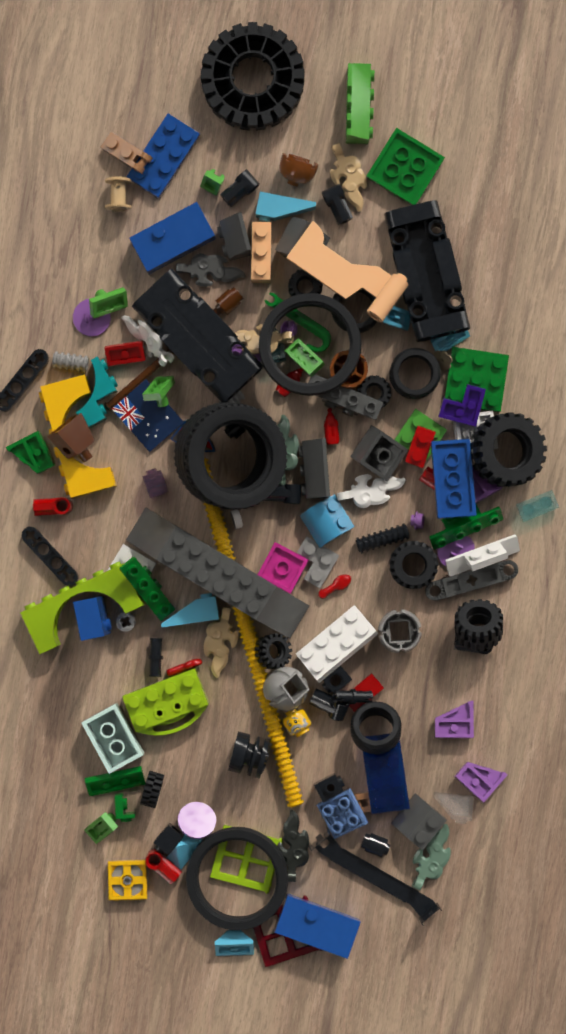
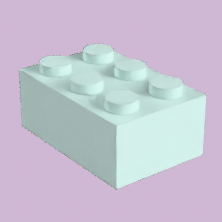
M118 703L81 722L109 774L144 755V751Z

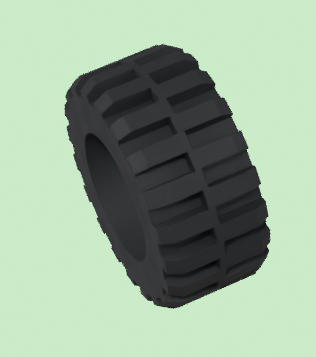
M508 412L490 417L477 427L478 431L472 435L474 441L470 443V447L473 449L471 458L475 461V464L472 466L475 470L480 471L479 476L482 479L486 478L488 479L487 483L491 485L497 484L498 487H512L525 484L536 477V473H539L543 468L541 463L546 461V456H543V454L547 451V446L543 445V441L546 440L545 436L540 435L539 431L541 428L539 425H533L534 420L524 418L525 416L520 413ZM503 432H510L515 435L522 446V458L519 464L513 468L502 466L494 454V442L497 436Z

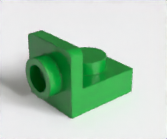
M124 793L115 794L116 819H120L121 822H130L132 818L136 817V812H124V810H128L127 798H124Z

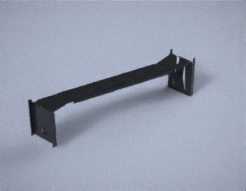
M328 828L327 832L323 834L325 838L319 834L315 837L317 841L312 845L309 842L311 851L316 848L319 853L328 857L336 864L403 902L409 903L420 916L419 920L422 925L437 910L440 909L442 911L440 905L431 898L346 849H342L330 835ZM327 839L329 845L322 848L320 844Z

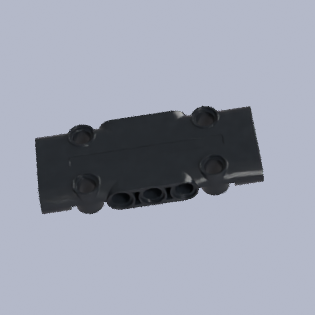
M427 201L386 212L384 217L393 248L392 253L397 274L400 273L408 279L409 285L403 292V298L409 310V317L416 341H428L469 330L471 327L464 304V297L461 293V281L450 239L446 235L445 224L442 220L438 201ZM438 227L441 229V232L435 234L431 229ZM401 236L404 238V241L398 243L394 238ZM456 299L460 302V305L452 306L450 301ZM419 308L423 311V314L417 316L413 313V310Z
M173 269L168 270L132 305V308L159 335V338L204 383L221 403H227L264 367L237 338L238 336ZM184 291L191 293L187 300L181 299V294ZM157 317L162 318L160 326L153 325V320ZM235 347H242L243 353L236 356L233 354ZM206 374H215V379L212 382H206Z

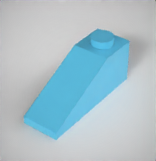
M260 192L256 218H259L261 222L284 219L315 210L316 202Z
M212 593L201 594V598L194 600L161 623V627L219 619L216 596L212 597Z

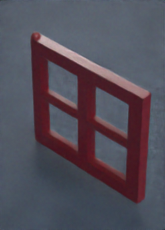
M304 895L302 899L309 901L308 897ZM283 904L274 914L277 915V917H279ZM261 925L253 928L265 967L318 950L322 951L310 945L296 949L293 939L284 936L288 952L271 957L266 941L282 935L272 933L264 936Z

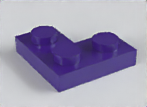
M467 384L462 402L443 398L438 417L476 427L486 389Z

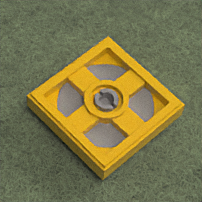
M146 860L108 861L109 900H143L148 898Z

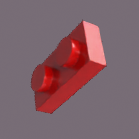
M143 340L104 347L108 366L146 360Z
M417 426L405 462L423 468L431 447V441H433L436 432Z

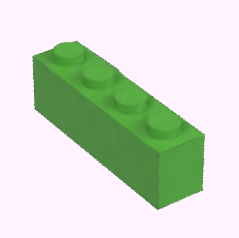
M348 63L346 144H368L369 138L373 139V127H370V120H373L374 108H370V101H374V89L370 88L371 82H374L375 70H371V64Z

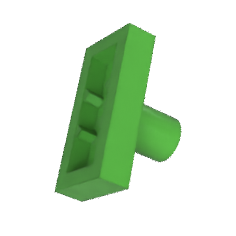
M123 287L108 293L103 289L98 290L95 293V297L89 299L90 315L93 318H97L128 307L127 291Z
M299 338L284 350L286 355L310 377L325 365Z
M174 376L156 377L142 394L144 401L156 400L158 407L167 406L169 402L166 394L175 384Z
M105 812L88 825L84 831L97 844L118 827L115 823L117 819L114 814H107Z

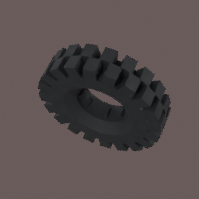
M248 22V26H242L240 23L232 26V30L229 32L227 30L221 32L218 35L219 38L216 41L213 40L208 46V52L204 54L202 60L201 83L209 107H212L213 113L219 119L223 118L225 123L232 127L235 125L240 126L241 130L250 131V128H256V131L265 130L266 126L271 125L274 127L280 124L281 119H286L293 113V108L297 107L304 88L303 59L301 53L299 54L297 51V46L292 40L289 41L287 39V34L280 29L275 31L273 26L265 23L263 26H258L257 22ZM251 57L260 58L264 63L267 62L272 69L271 75H274L271 85H267V89L264 92L255 93V95L243 93L242 89L239 90L233 83L235 77H232L235 66L238 67L240 61L246 58L251 59Z

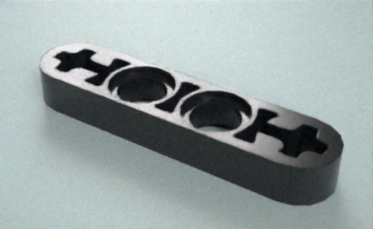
M42 349L35 350L1 391L0 400H5L9 396L5 394L7 391L15 396L14 400L11 397L8 399L7 403L9 405L7 407H0L1 411L11 410L49 362V355L46 351ZM43 353V358L45 360L44 362L39 361L36 364V366L39 367V369L36 370V368L29 363L31 361L35 363L37 361L36 355H42ZM32 368L33 376L25 378L23 376L24 369ZM13 383L21 384L22 388L19 393L12 392L11 386Z
M34 527L25 528L22 531L23 541L63 584L67 586L75 585V582L79 579L77 571L38 529ZM27 531H34V537L37 540L41 538L42 541L38 542L35 545V547H33L32 544H34L35 542L32 539L27 540ZM41 544H46L49 547V552L46 555L39 553L38 549ZM54 558H59L62 561V566L59 569L52 567L51 563ZM65 566H67L68 569H66L65 571L68 574H74V581L66 582L65 579L67 578V576L64 573H62L60 576L58 572L62 571L65 568Z

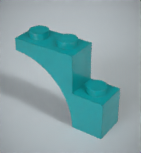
M98 356L91 359L95 370L94 391L88 402L76 412V414L82 413L89 429L107 419L105 417V414H107L103 404L99 405L98 402L118 392L115 388L118 384L114 376L109 377L106 371L109 367L105 360H100Z

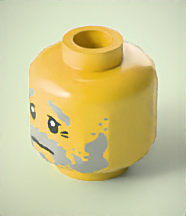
M294 709L285 713L287 717L283 719V724L291 736L296 735V737H299L310 731L311 721L303 709Z

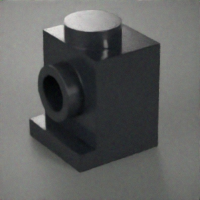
M335 773L314 783V786L324 803L344 792L342 787L345 784L341 776L336 777ZM333 784L334 790L329 791L327 786Z

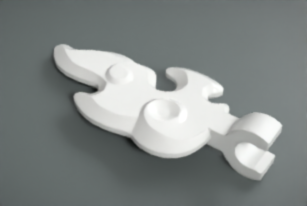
M124 315L121 317L129 332L138 341L143 340L146 342L144 350L147 356L151 358L153 353L155 357L159 358V364L163 367L166 366L168 361L170 363L173 362L174 355L162 349V340L146 322L138 320V325L129 316Z
M369 474L360 475L355 478L358 484L356 486L351 485L350 491L337 493V498L339 501L353 498L355 505L359 508L383 504L390 499V496L386 495L385 492L399 489L403 486L406 479L391 476L388 481H385L382 478H376L372 486L368 487L367 481L372 476Z

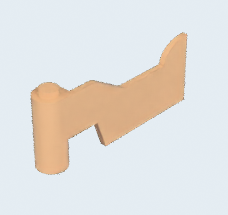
M312 221L286 259L345 300L360 289H364L375 297V300L366 311L367 314L374 320L382 323L408 287V279L400 273L392 274L391 276L378 266L351 264L323 244L324 234L321 228Z

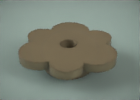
M437 350L434 356L439 363L440 370L450 369L453 361L452 357L445 350Z

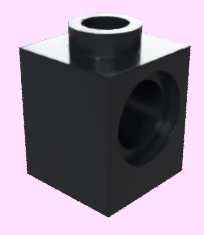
M340 665L323 680L324 683L321 685L328 693L334 690L339 691L352 678ZM333 675L340 676L341 682L339 685L334 686L330 683V678Z
M169 822L154 840L156 850L161 854L166 853L169 855L184 837V834Z

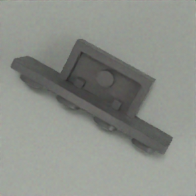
M314 374L310 377L308 383H318L327 379ZM341 386L328 393L316 395L322 398V402H325L324 405L331 409L337 407L343 410V414L353 417V414L357 416L359 413L376 420L383 405V402Z

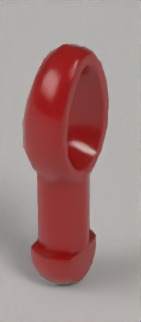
M343 574L336 577L331 585L318 592L319 598L325 599L334 591L347 588L351 583V576Z
M189 660L166 670L167 676H173L202 664V660Z

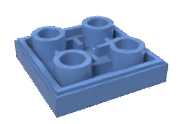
M351 788L324 803L322 801L317 804L334 839L368 823Z

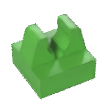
M214 169L207 170L200 187L217 196L225 176L223 174L220 177L214 174Z

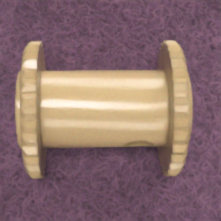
M121 176L106 178L105 182L111 184L110 204L105 205V209L115 212L130 210L132 206L126 204V184H131L132 180Z

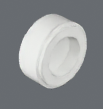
M231 510L230 514L235 529L241 528L243 523L239 510Z

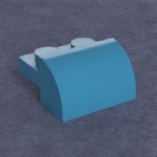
M335 494L317 503L300 515L319 548L355 527Z

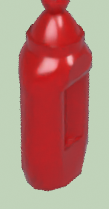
M301 368L289 372L286 376L300 382L303 370ZM279 385L275 389L283 397L291 393Z
M328 408V414L324 421L326 444H339L338 421L332 413V409Z

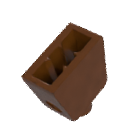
M82 413L70 417L47 436L68 459L78 455L84 463L93 457L87 447L94 442V437Z

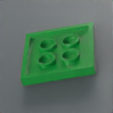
M396 127L366 178L408 204L415 205L445 157Z
M452 347L451 357L453 361L451 368L448 370L444 398L462 402L466 385L469 384L486 389L481 410L501 412L509 355Z

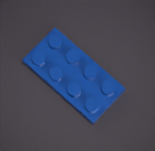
M168 113L143 150V152L153 158L152 161L146 164L144 167L145 171L142 174L131 169L126 177L159 199L199 138L200 133Z
M470 439L431 441L437 519L476 516Z

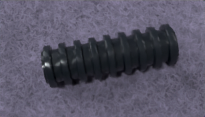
M403 523L402 526L396 525V528L390 527V530L387 528L383 532L380 530L377 534L373 532V535L367 534V537L362 536L360 539L357 537L355 541L359 553L363 554V551L369 552V549L375 550L376 547L379 549L382 545L386 547V544L392 545V542L398 543L399 540L402 542L405 538L408 540L410 535L407 526Z

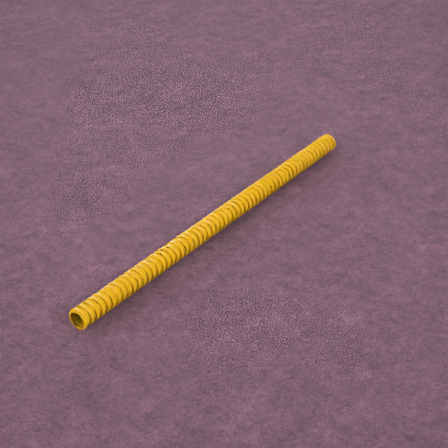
M204 458L206 471L210 478L213 479V476L210 474L212 471L209 470L210 464H207L209 460ZM203 503V506H206L205 512L208 513L206 515L209 517L208 523L211 524L209 527L213 531L211 534H214L213 540L216 542L214 544L217 546L216 550L235 561L236 557H233L234 551L231 550L233 546L230 545L231 539H228L230 535L226 532L228 528H225L226 522L223 521L225 519L222 516L223 511L220 510V507ZM232 607L235 610L234 616L236 615L237 617L235 619L238 621L237 627L240 628L239 633L242 635L240 638H243L242 644L245 645L243 648L246 650L245 656H248L247 662L250 663L248 667H251L250 673L253 674L251 678L255 681L253 685H256L255 691L258 692L256 694L259 697L258 702L261 703L260 708L263 710L261 713L264 714L263 720L266 721L264 723L267 726L266 731H269L268 737L271 739V749H274L272 753L276 756L274 760H277L276 766L279 767L277 771L280 772L279 778H282L281 784L284 785L282 789H285L284 795L287 796L285 798L288 801L287 806L290 808L296 807L304 803V800L301 799L302 794L299 793L301 791L298 788L299 782H296L297 776L294 775L296 772L293 771L294 765L291 764L293 761L290 759L291 754L288 753L289 747L286 746L288 743L285 742L286 736H283L284 730L281 729L283 725L280 724L281 718H278L280 714L276 711L278 709L270 705L271 701L265 699L263 693V686L268 672L265 671L266 667L261 666L263 663H258L257 660L260 658L255 656V654H258V651H255V647H259L256 645L259 639L255 636L257 632H254L255 626L252 625L254 621L251 620V616L236 607Z

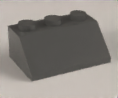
M326 438L302 441V446H299V457H303L304 465H300L301 476H305V484H302V495H306V499L329 498L330 487Z

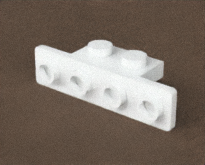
M512 535L446 559L448 575L451 577L470 569L475 571L508 559V555L520 551L518 537Z

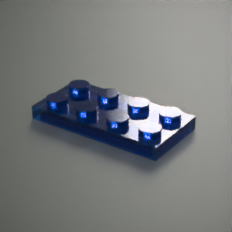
M391 733L366 736V738L378 741L385 739ZM400 740L392 750L384 754L372 755L363 751L371 815L410 810Z

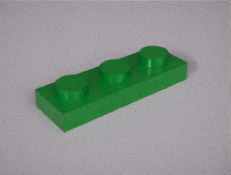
M141 766L85 778L89 797L141 786L146 783Z

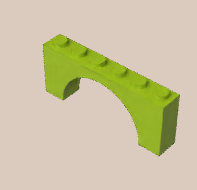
M120 561L110 565V570L106 572L102 569L93 573V578L89 580L85 577L75 582L77 586L73 588L66 586L58 590L59 594L54 597L52 594L41 598L42 602L37 605L33 602L24 606L25 610L20 612L39 654L61 645L57 631L59 615L66 603L79 593L90 591L108 595L122 607L125 614L146 605L142 597L120 571L119 568L123 565Z

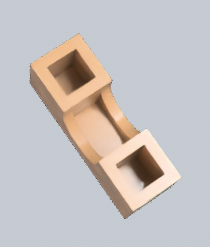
M252 222L251 283H271V222Z

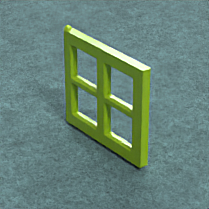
M224 825V826H223V829H224V828H229V827H232V826ZM267 836L276 845H278L279 842H283L282 838L278 839ZM228 841L220 843L210 877L264 891L268 894L275 872L271 860L268 862L251 857L254 848L252 843H246L244 855L226 851ZM224 856L242 860L238 876L220 872ZM250 862L268 867L264 883L246 878Z

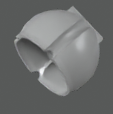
M401 609L400 612L392 610L384 615L379 623L378 630L381 632L378 635L379 640L391 652H409L420 642L422 633L419 631L421 623L410 611ZM408 621L409 639L391 641L390 622Z
M292 667L275 669L272 674L267 676L263 686L265 699L270 700V705L281 711L297 709L300 704L304 703L310 690L306 678H302V673ZM289 680L297 688V692L292 697L284 687Z

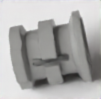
M121 613L116 619L117 627L124 632L132 630L136 623L135 617L130 613ZM129 617L131 625L123 626L122 618Z

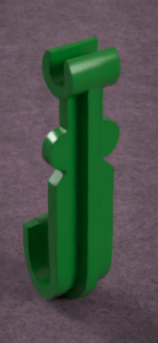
M269 293V295L275 298V301L270 303L265 300V303L275 308L283 300L275 293ZM297 309L285 315L323 341L321 347L306 344L313 352H322L329 347L331 335L325 327Z

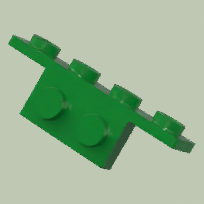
M476 504V516L441 519L445 530L429 536L433 550L442 548L447 544L461 540L470 534L479 532L502 521L503 515L500 507L498 506L481 513Z
M135 557L129 559L119 568L160 621L164 620L175 610L160 590L162 588L161 584L156 578L152 580L150 577L152 575L151 571L146 566L142 567Z

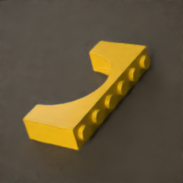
M85 374L40 386L41 392H39L41 403L45 402L46 410H44L45 419L50 421L51 424L49 434L65 422L69 411L79 400L92 395ZM54 447L55 456L60 458L61 461L59 466L60 474L62 477L65 476L67 483L64 484L66 495H70V498L80 497L117 486L111 467L92 468L85 466L74 457L66 458L57 447Z

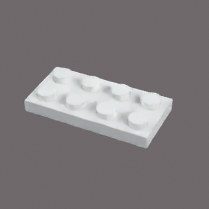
M354 605L298 651L296 655L320 683L377 636L378 632Z

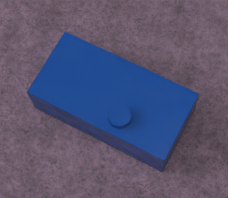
M197 202L129 237L148 275L216 239Z
M104 596L73 602L81 641L111 634L112 626L110 618L108 619Z
M287 893L274 932L348 959L361 921L358 918Z

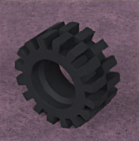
M297 270L291 275L288 283V291L291 297L304 294L298 289V283L303 279L310 280L313 284V289L309 293L321 294L323 284L304 270Z
M378 375L366 377L363 383L358 386L357 392L367 395V389L370 386L379 387L381 389V397L378 400L383 402L382 409L391 398L392 390L389 382Z
M274 633L265 635L260 638L261 641H257L256 645L259 647H255V651H258V654H255V656L260 658L257 661L258 663H263L262 667L276 669L284 667L285 664L290 662L288 659L292 657L289 654L292 652V649L288 647L291 646V643H286L287 637L283 638L282 634ZM271 644H274L278 649V656L275 659L269 653Z
M149 771L140 802L141 805L156 808L164 774Z

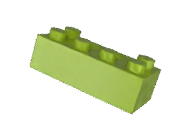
M196 667L122 696L135 732L146 735H167L178 732L196 721L209 704ZM179 703L180 708H175V704ZM158 710L162 711L161 716L157 715ZM190 712L195 713L191 720L177 728L165 731H154L153 729L154 726L177 722Z

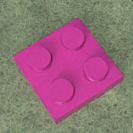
M274 542L257 575L291 594L308 559Z

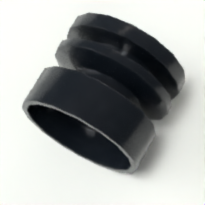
M238 731L228 771L240 774L243 767L247 766V776H251L252 769L254 768L257 769L255 778L260 779L267 765L270 753V739L265 738L262 747L259 746V736L254 744H251L250 734Z

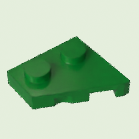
M36 431L6 447L9 452L16 455L20 461L30 466L37 474L56 466L40 431Z

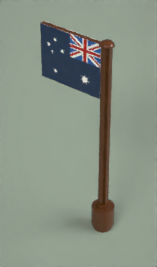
M234 287L231 290L228 289L215 300L217 305H215L214 312L218 316L224 313L228 315L241 304L240 301L244 298ZM170 349L166 351L174 355V353ZM159 358L109 402L104 404L107 410L116 413L149 452L184 422L169 404L165 407H158L156 400L144 401L142 394L150 385L147 378L161 366Z

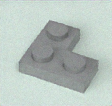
M306 536L297 551L298 554L313 562L304 579L321 588L339 555L324 546L319 548L314 540Z

